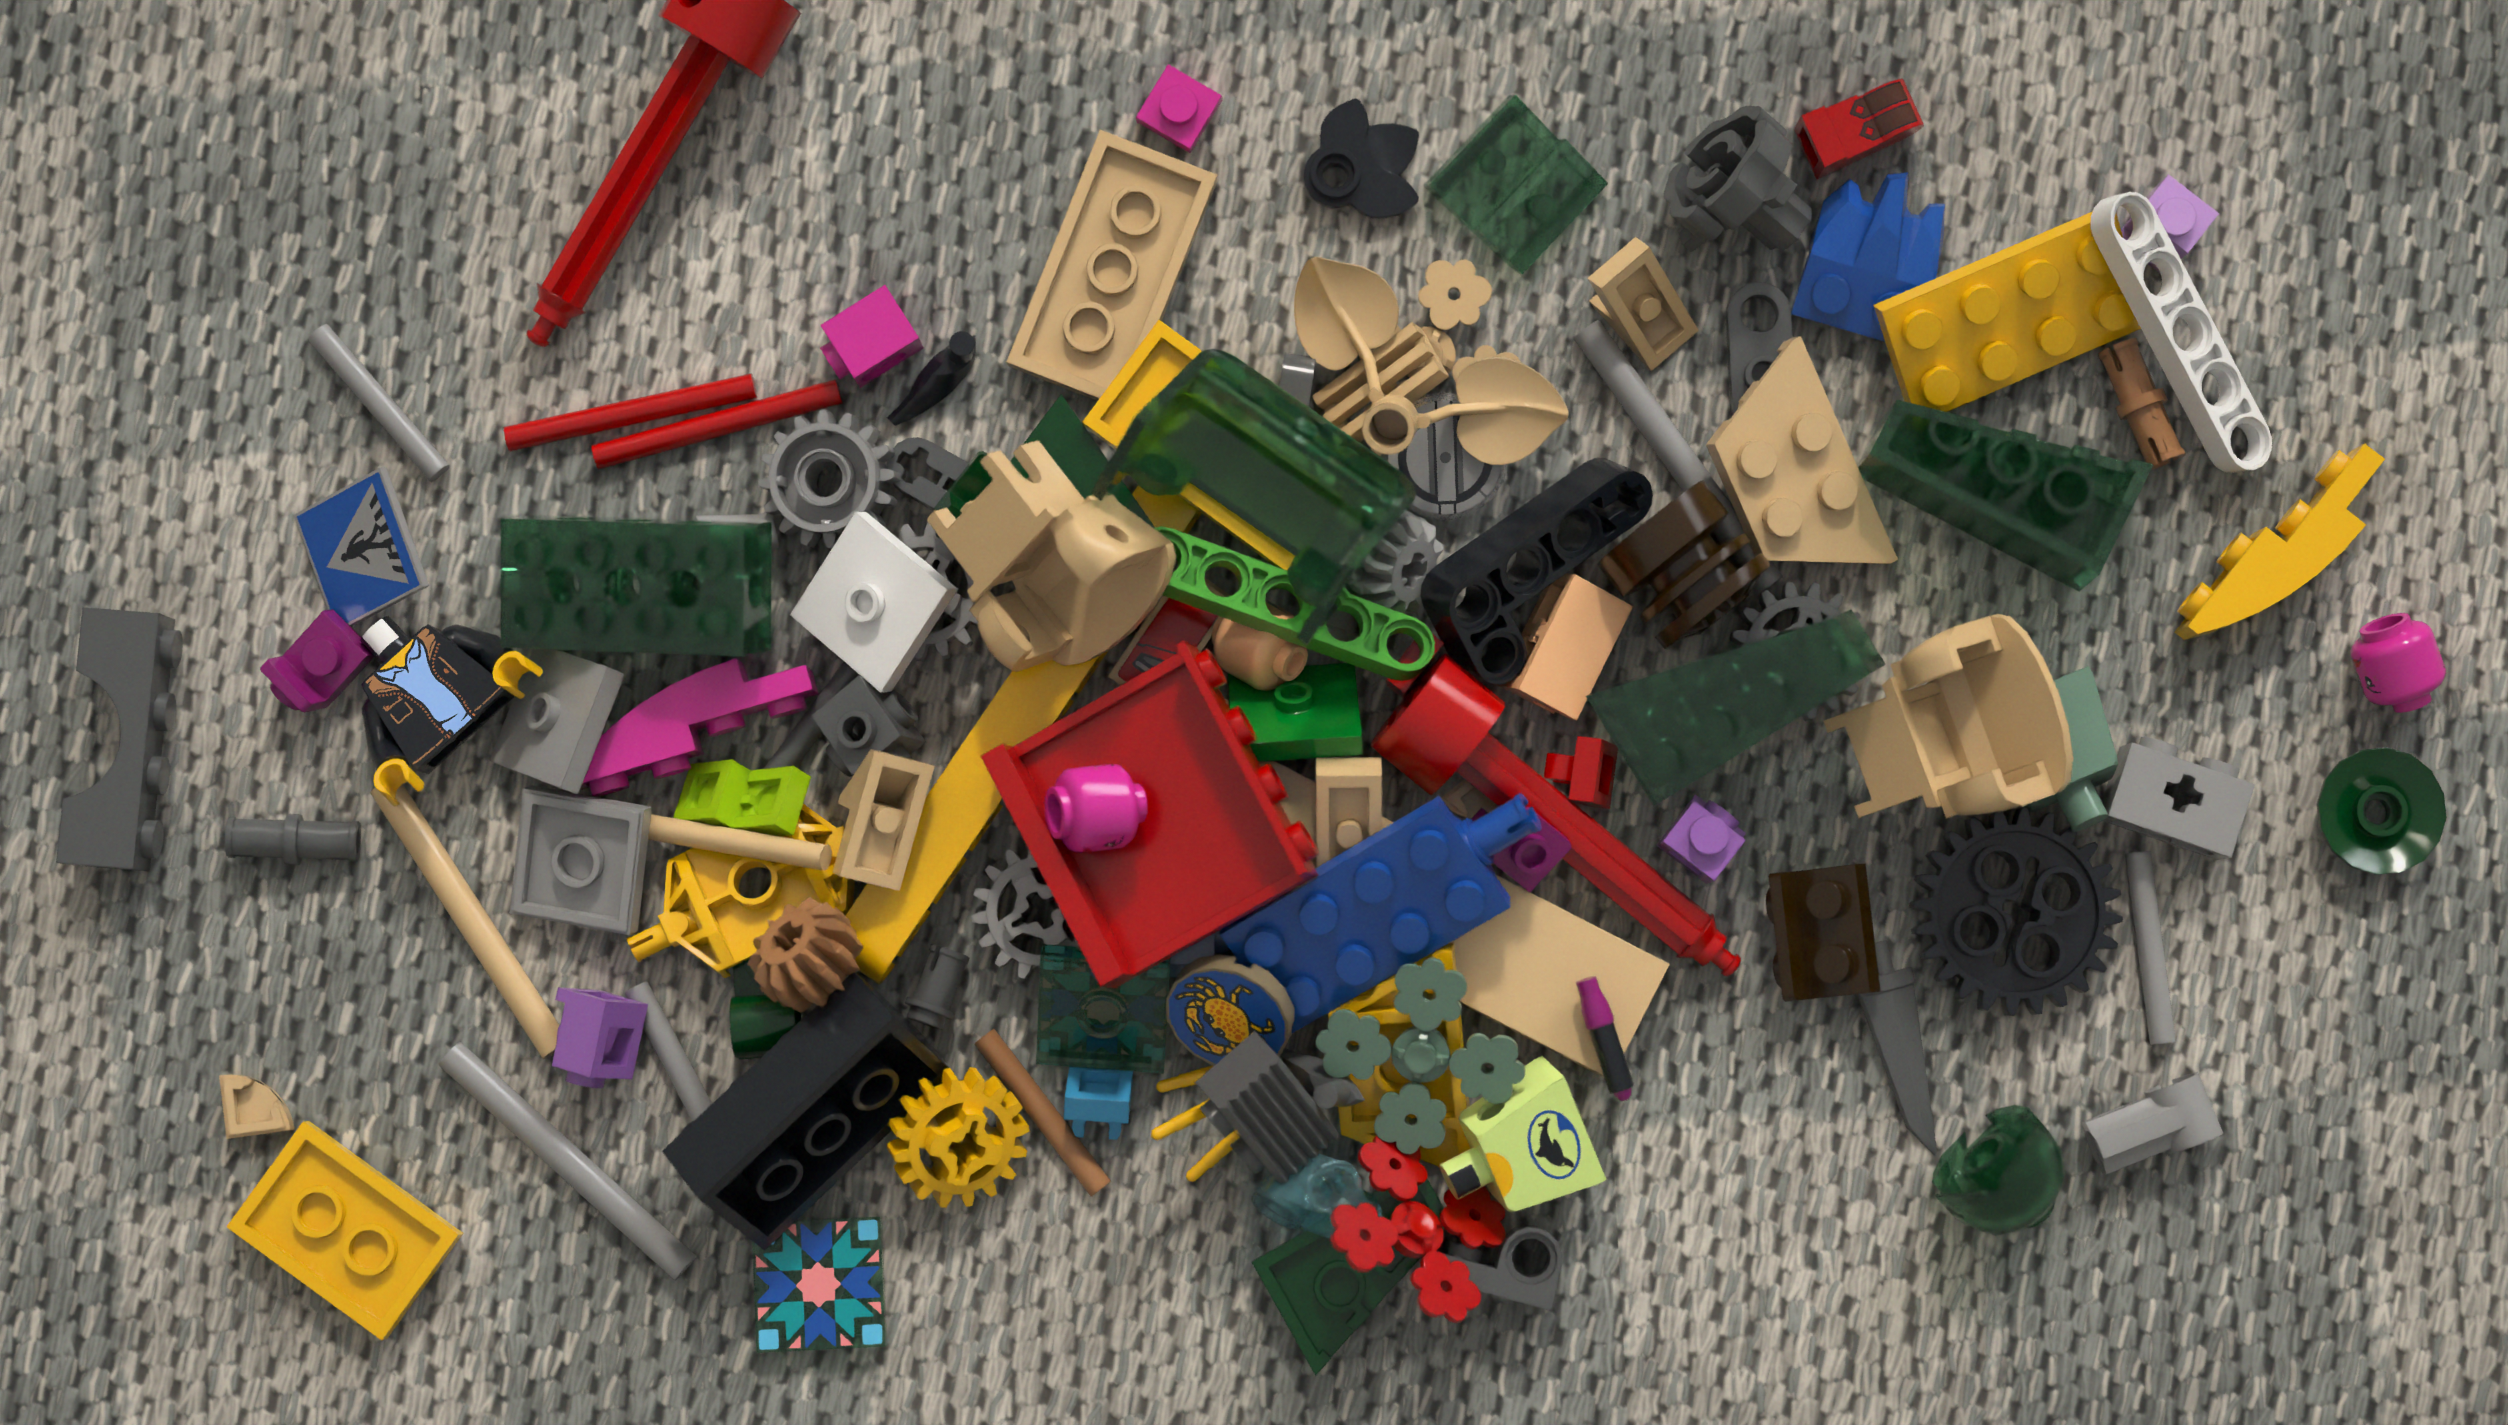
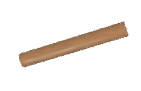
M992 1029L974 1043L1088 1194L1092 1197L1110 1183L1109 1177L1080 1139L1074 1135L1073 1130L997 1031Z

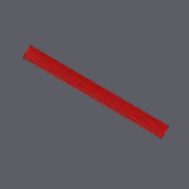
M751 373L504 427L505 441L508 450L515 451L757 398L754 378Z
M834 379L591 445L592 454L599 470L843 404L837 380Z

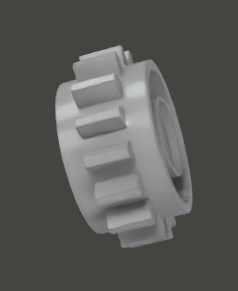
M825 409L819 410L817 423L811 424L808 419L798 416L794 418L796 430L791 434L786 435L777 431L774 438L779 446L774 454H763L761 459L770 466L769 477L758 480V486L769 490L772 496V500L764 506L766 513L772 515L782 514L784 516L779 526V530L782 533L791 536L802 528L801 544L812 548L816 546L821 535H823L826 548L831 550L855 512H867L880 524L886 525L880 514L885 506L896 507L898 500L889 495L890 484L900 481L901 474L887 469L886 462L895 455L894 449L887 445L877 447L874 445L880 435V431L876 427L869 424L857 433L859 417L845 412L839 424H836L833 413ZM837 464L842 472L841 486L834 494L823 497L817 487L818 476L825 467Z

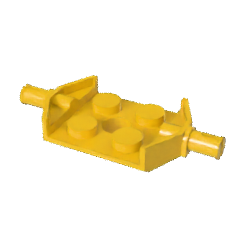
M803 804L794 835L780 836L829 845L832 850V859L829 867L824 871L698 848H691L668 859L664 911L658 915L660 923L632 937H627L628 945L632 948L631 951L635 959L641 962L643 959L670 946L675 948L681 945L718 974L727 978L731 976L729 968L749 959L757 951L752 941L756 937L765 934L769 928L767 920L775 921L781 917L787 904L798 908L802 901L811 897L818 903L827 902L833 909L838 908L846 915L853 905L855 880L838 876L832 872L845 827L842 825L836 828ZM755 867L768 869L771 873V884L767 892L753 899L741 896L739 883L742 876L748 870Z

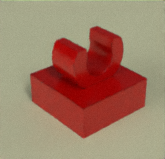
M1577 736L1574 756L1547 753L1544 779L1553 780L1556 783L1569 784L1568 800L1583 806L1610 809L1619 746L1601 738Z

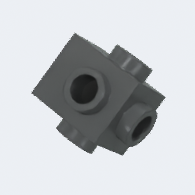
M859 675L811 715L830 742L826 747L829 758L842 773L849 777L855 774L871 749L913 760L911 754L926 742L914 726V723L918 721V716L910 703L896 691L880 693Z

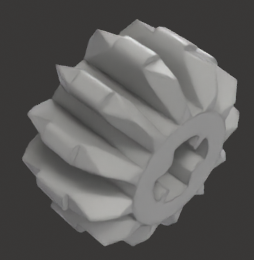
M1383 506L1377 514L1364 513L1361 529L1348 530L1351 543L1348 550L1339 554L1346 562V566L1340 573L1338 581L1347 586V593L1401 613L1406 611L1418 612L1421 606V585L1425 576L1438 565L1436 560L1444 548V545L1435 539L1436 527L1427 523L1424 518L1397 507L1391 509Z

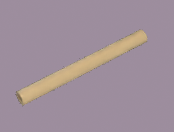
M402 784L396 791V799L399 801V805L393 806L375 787L370 792L533 1045L543 1059L551 1056L555 1052L559 1023L409 792Z

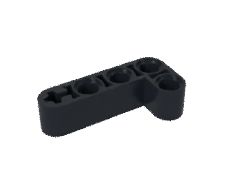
M1606 458L1591 459L1436 565L1425 576L1421 585L1420 597L1440 640L1444 642L1448 655L1465 670L1491 684H1505L1514 680L1526 663L1527 649L1525 641L1510 612L1638 524L1647 515L1652 505L1653 491L1648 479L1644 475ZM1566 518L1565 528L1563 532L1557 537L1558 528L1561 522ZM1516 553V560L1513 566L1506 572L1510 558ZM1466 588L1463 601L1455 607L1459 593ZM1492 640L1488 653L1482 658V651L1485 645Z

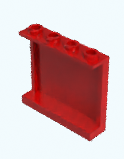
M1184 640L1175 645L1179 653L1015 746L1002 743L981 755L991 778L1100 987L1117 988L1318 876L1311 859L1319 855L1317 847L1300 820L1291 824L1280 803L1288 798L1281 779L1270 763L1262 767L1260 766L1249 744L1257 740V736L1243 710L1239 706L1230 710L1219 689L1220 686L1227 683L1221 667L1209 649L1200 653L1197 647ZM1105 764L1120 765L1129 773L1133 784L1138 783L1144 789L1147 799L1145 821L1138 823L1135 837L1123 848L1083 853L1069 850L1062 843L1061 839H1055L1048 829L1044 808L1047 790L1050 787H1055L1057 778L1066 769Z

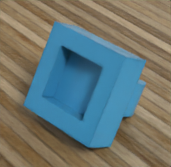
M1085 1064L1069 1065L1064 1098V1119L1073 1120L1072 1130L1076 1137H1084L1086 1121L1108 1122L1109 1139H1118L1122 1123L1128 1124L1134 1068Z

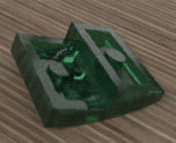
M1515 94L1509 95L1423 186L1518 274H1523L1608 185V182L1566 139H1558Z

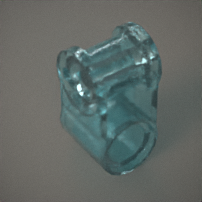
M1318 1154L1317 1157L1309 1158L1308 1165L1300 1166L1298 1174L1289 1175L1288 1183L1279 1184L1267 1171L1251 1198L1253 1205L1263 1215L1277 1224L1290 1229H1302L1330 1239L1335 1231L1331 1222V1214L1339 1205H1351L1356 1208L1361 1203H1369L1375 1207L1378 1217H1382V1208L1374 1195L1362 1190V1180L1356 1168L1347 1161L1337 1160Z

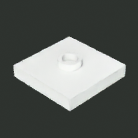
M855 512L790 615L880 693L892 692L958 588L867 512Z

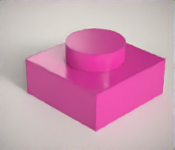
M1168 64L1138 112L1136 122L1191 153L1221 104L1222 95Z

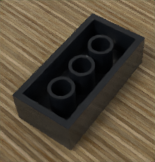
M856 972L850 974L842 982L844 991L836 989L829 994L824 1007L817 1005L796 1026L786 1032L764 1056L742 1076L738 1077L716 1101L694 1121L690 1122L662 1150L698 1200L764 1251L892 1131L888 1125L890 1118H905L907 1111L900 1102V1098L903 1095L917 1100L923 1094L919 1085L920 1079L925 1077L935 1087L942 1084L943 1070L950 1068L919 1030Z

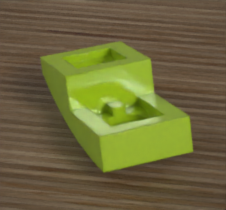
M733 759L690 764L691 769L687 772L673 818L774 836L794 835L811 776L795 766L749 770Z

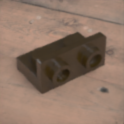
M1866 864L1770 873V888L1766 893L1765 903L1767 915L1774 924L1777 952L1773 959V973L1776 983L1781 988L1783 1000L1787 1002L1881 992Z

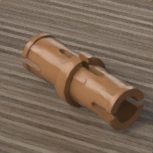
M2131 338L2114 344V350L2112 351L2110 348L2104 349L2098 354V357L2103 362L2119 399L2120 405L2115 408L2120 420H2128L2145 460V467L2149 471L2170 464L2169 459L2178 460L2185 456L2186 453L2179 443L2163 404L2168 401L2163 388L2156 389L2138 347L2137 338Z

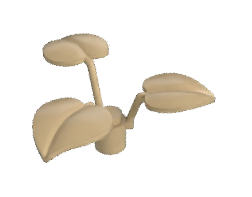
M1322 257L1310 258L1305 263L1298 278L1294 298L1295 325L1300 342L1307 354L1312 359H1316V363L1329 370L1343 369L1360 355L1369 387L1368 397L1373 404L1366 414L1362 426L1364 439L1371 447L1367 458L1353 446L1333 445L1334 448L1366 470V475L1310 549V553L1313 556H1335L1348 550L1351 543L1348 530L1361 529L1364 513L1377 514L1383 506L1391 509L1394 507L1403 509L1405 483L1401 475L1390 467L1378 465L1377 462L1382 454H1396L1407 448L1418 428H1427L1430 424L1448 417L1460 416L1457 424V436L1462 447L1481 462L1490 465H1505L1522 460L1533 453L1558 427L1567 421L1569 415L1567 405L1550 381L1531 367L1509 358H1484L1466 366L1460 372L1456 381L1459 404H1449L1425 414H1418L1415 406L1405 397L1399 395L1385 396L1381 390L1375 358L1370 348L1386 344L1397 328L1399 306L1393 289L1379 274L1363 266Z

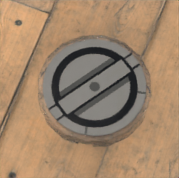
M1440 392L1423 396L1414 402L1413 405L1418 414H1425L1443 406L1459 404L1460 402L1457 394ZM1451 416L1430 424L1427 428H1418L1411 443L1403 451L1396 454L1381 455L1382 465L1397 471L1405 483V500L1403 505L1422 517L1449 521L1472 515L1492 501L1505 480L1507 464L1490 465L1481 462L1462 447L1457 436V424L1460 416Z

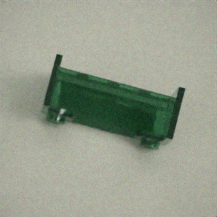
M1206 349L1200 352L1134 416L1090 493L1102 501L1127 475L1134 478L1143 490L1154 495H1176L1183 492L1192 483L1294 554L1295 557L1287 569L1288 579L1296 595L1309 605L1316 606L1296 637L1306 645L1344 602L1400 523L1416 497L1413 484L1400 470L1239 358L1217 349Z

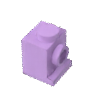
M2169 174L2147 196L2180 259L2189 253L2219 215L2217 211ZM2132 218L2121 229L2123 238L2126 240L2130 238L2133 231ZM2151 262L2148 263L2149 266H2151L2158 273H2160L2159 269L2156 267L2155 264Z

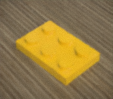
M303 1121L226 1226L381 1341L388 1339L464 1234L310 1121Z

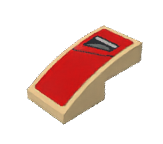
M1204 577L1206 586L1212 593L1221 597L1231 596ZM1162 596L1108 677L1122 685L1179 653L1175 645L1183 640L1197 647L1200 653L1203 652L1212 642V630L1219 616Z

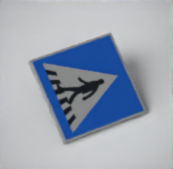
M380 467L294 515L327 609H334L350 627L429 586L386 467Z

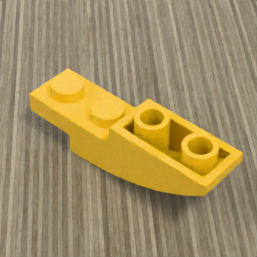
M2365 443L2353 449L2347 455L2337 450L2315 476L2314 480L2322 485V487L2308 504L2301 499L2296 501L2277 524L2275 529L2283 534L2281 538L2268 527H2264L2251 534L2249 538L2243 533H2239L2229 543L2216 561L2224 570L2210 588L2201 582L2183 601L2177 612L2184 616L2185 619L2174 633L2183 640H2187L2222 629L2263 611L2289 596L2318 575L2347 548L2366 526L2363 521L2346 508L2385 458Z

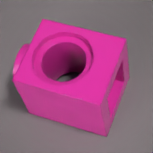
M883 285L820 325L830 340L821 346L820 349L840 380L851 373L860 388L924 348L918 335L886 285Z

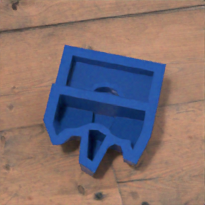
M1909 172L1886 175L1873 203L1863 200L1858 184L1848 179L1823 201L1809 245L1810 250L1791 307V314L1885 342L1873 305L1936 278L1943 245L1945 204H1928L1919 215L1911 214L1907 208Z

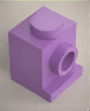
M1695 794L1656 846L1708 884L1717 879L1746 841L1743 838L1746 833L1738 827L1739 821L1729 812L1711 800L1706 803Z
M558 987L555 1000L564 1002L565 1005L561 1024L557 1031V1043L552 1066L567 1071V1082L591 1088H604L606 1078L632 1079L648 1004L600 990Z

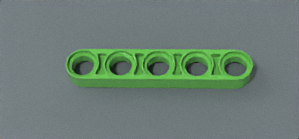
M1154 528L1173 542L1178 560V568L1172 573L1171 580L1162 594L1163 596L1258 631L1272 633L1280 639L1393 680L1405 681L1413 679L1424 670L1434 655L1435 641L1433 634L1425 623L1415 617L1173 528ZM1214 567H1224L1232 571L1239 583L1238 592L1228 597L1215 595L1206 586L1204 580L1205 572ZM1275 589L1289 591L1298 601L1299 614L1291 619H1280L1272 615L1266 606V594ZM1337 611L1349 613L1358 622L1360 629L1359 637L1348 642L1337 640L1327 629V616ZM1397 633L1407 634L1412 637L1420 650L1419 659L1410 664L1399 663L1394 660L1387 649V638Z

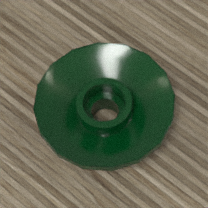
M2389 747L2363 749L2339 761L2324 779L2317 801L2319 830L2330 850L2351 868L2374 875L2402 873L2423 862L2440 842L2447 818L2444 792L2433 772L2412 754ZM2372 800L2381 802L2385 807L2386 817L2380 824L2371 823L2366 817V806Z

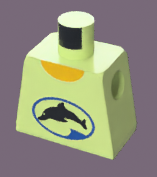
M1543 1056L1532 1060L1524 1066V1079L1520 1083L1513 1084L1512 1095L1506 1102L1493 1104L1481 1097L1461 1112L1459 1122L1471 1149L1439 1165L1447 1186L1457 1200L1486 1185L1490 1193L1507 1211L1516 1212L1607 1180L1565 1077Z

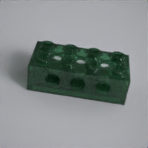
M545 515L501 518V647L748 656L771 651L772 522ZM574 574H576L579 582L578 592L574 585ZM634 574L639 581V594L636 593L633 586ZM694 576L699 580L701 587L699 598L693 588Z

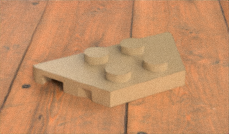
M1801 336L1790 338L1784 341L1778 348L1777 352L1779 355L1761 379L1753 381L1741 397L1738 409L1729 420L1723 421L1706 444L1744 533L1751 539L1749 544L1755 557L1762 553L1767 561L1891 564L1897 561L1898 558Z

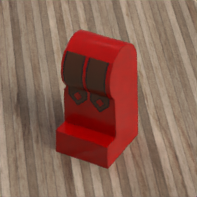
M1897 79L1878 86L1859 97L1855 95L1827 108L1822 106L1801 115L1794 127V131L1815 178L1818 180L1913 135L1924 124L1904 80Z

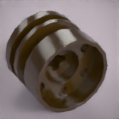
M1703 480L1686 490L1648 519L1597 564L1622 597L1630 595L1649 584L1655 590L1657 595L1639 616L1644 624L1653 620L1667 608L1675 615L1677 619L1655 637L1664 649H1667L1677 641L1700 635L1746 599L1761 574L1771 566L1762 553L1738 570L1729 559L1751 541L1746 533L1735 536L1719 546L1712 539L1711 534L1721 525L1729 512Z

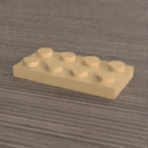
M1100 129L1007 359L1008 367L1098 401L1158 320L1162 321L1217 184L1218 175Z

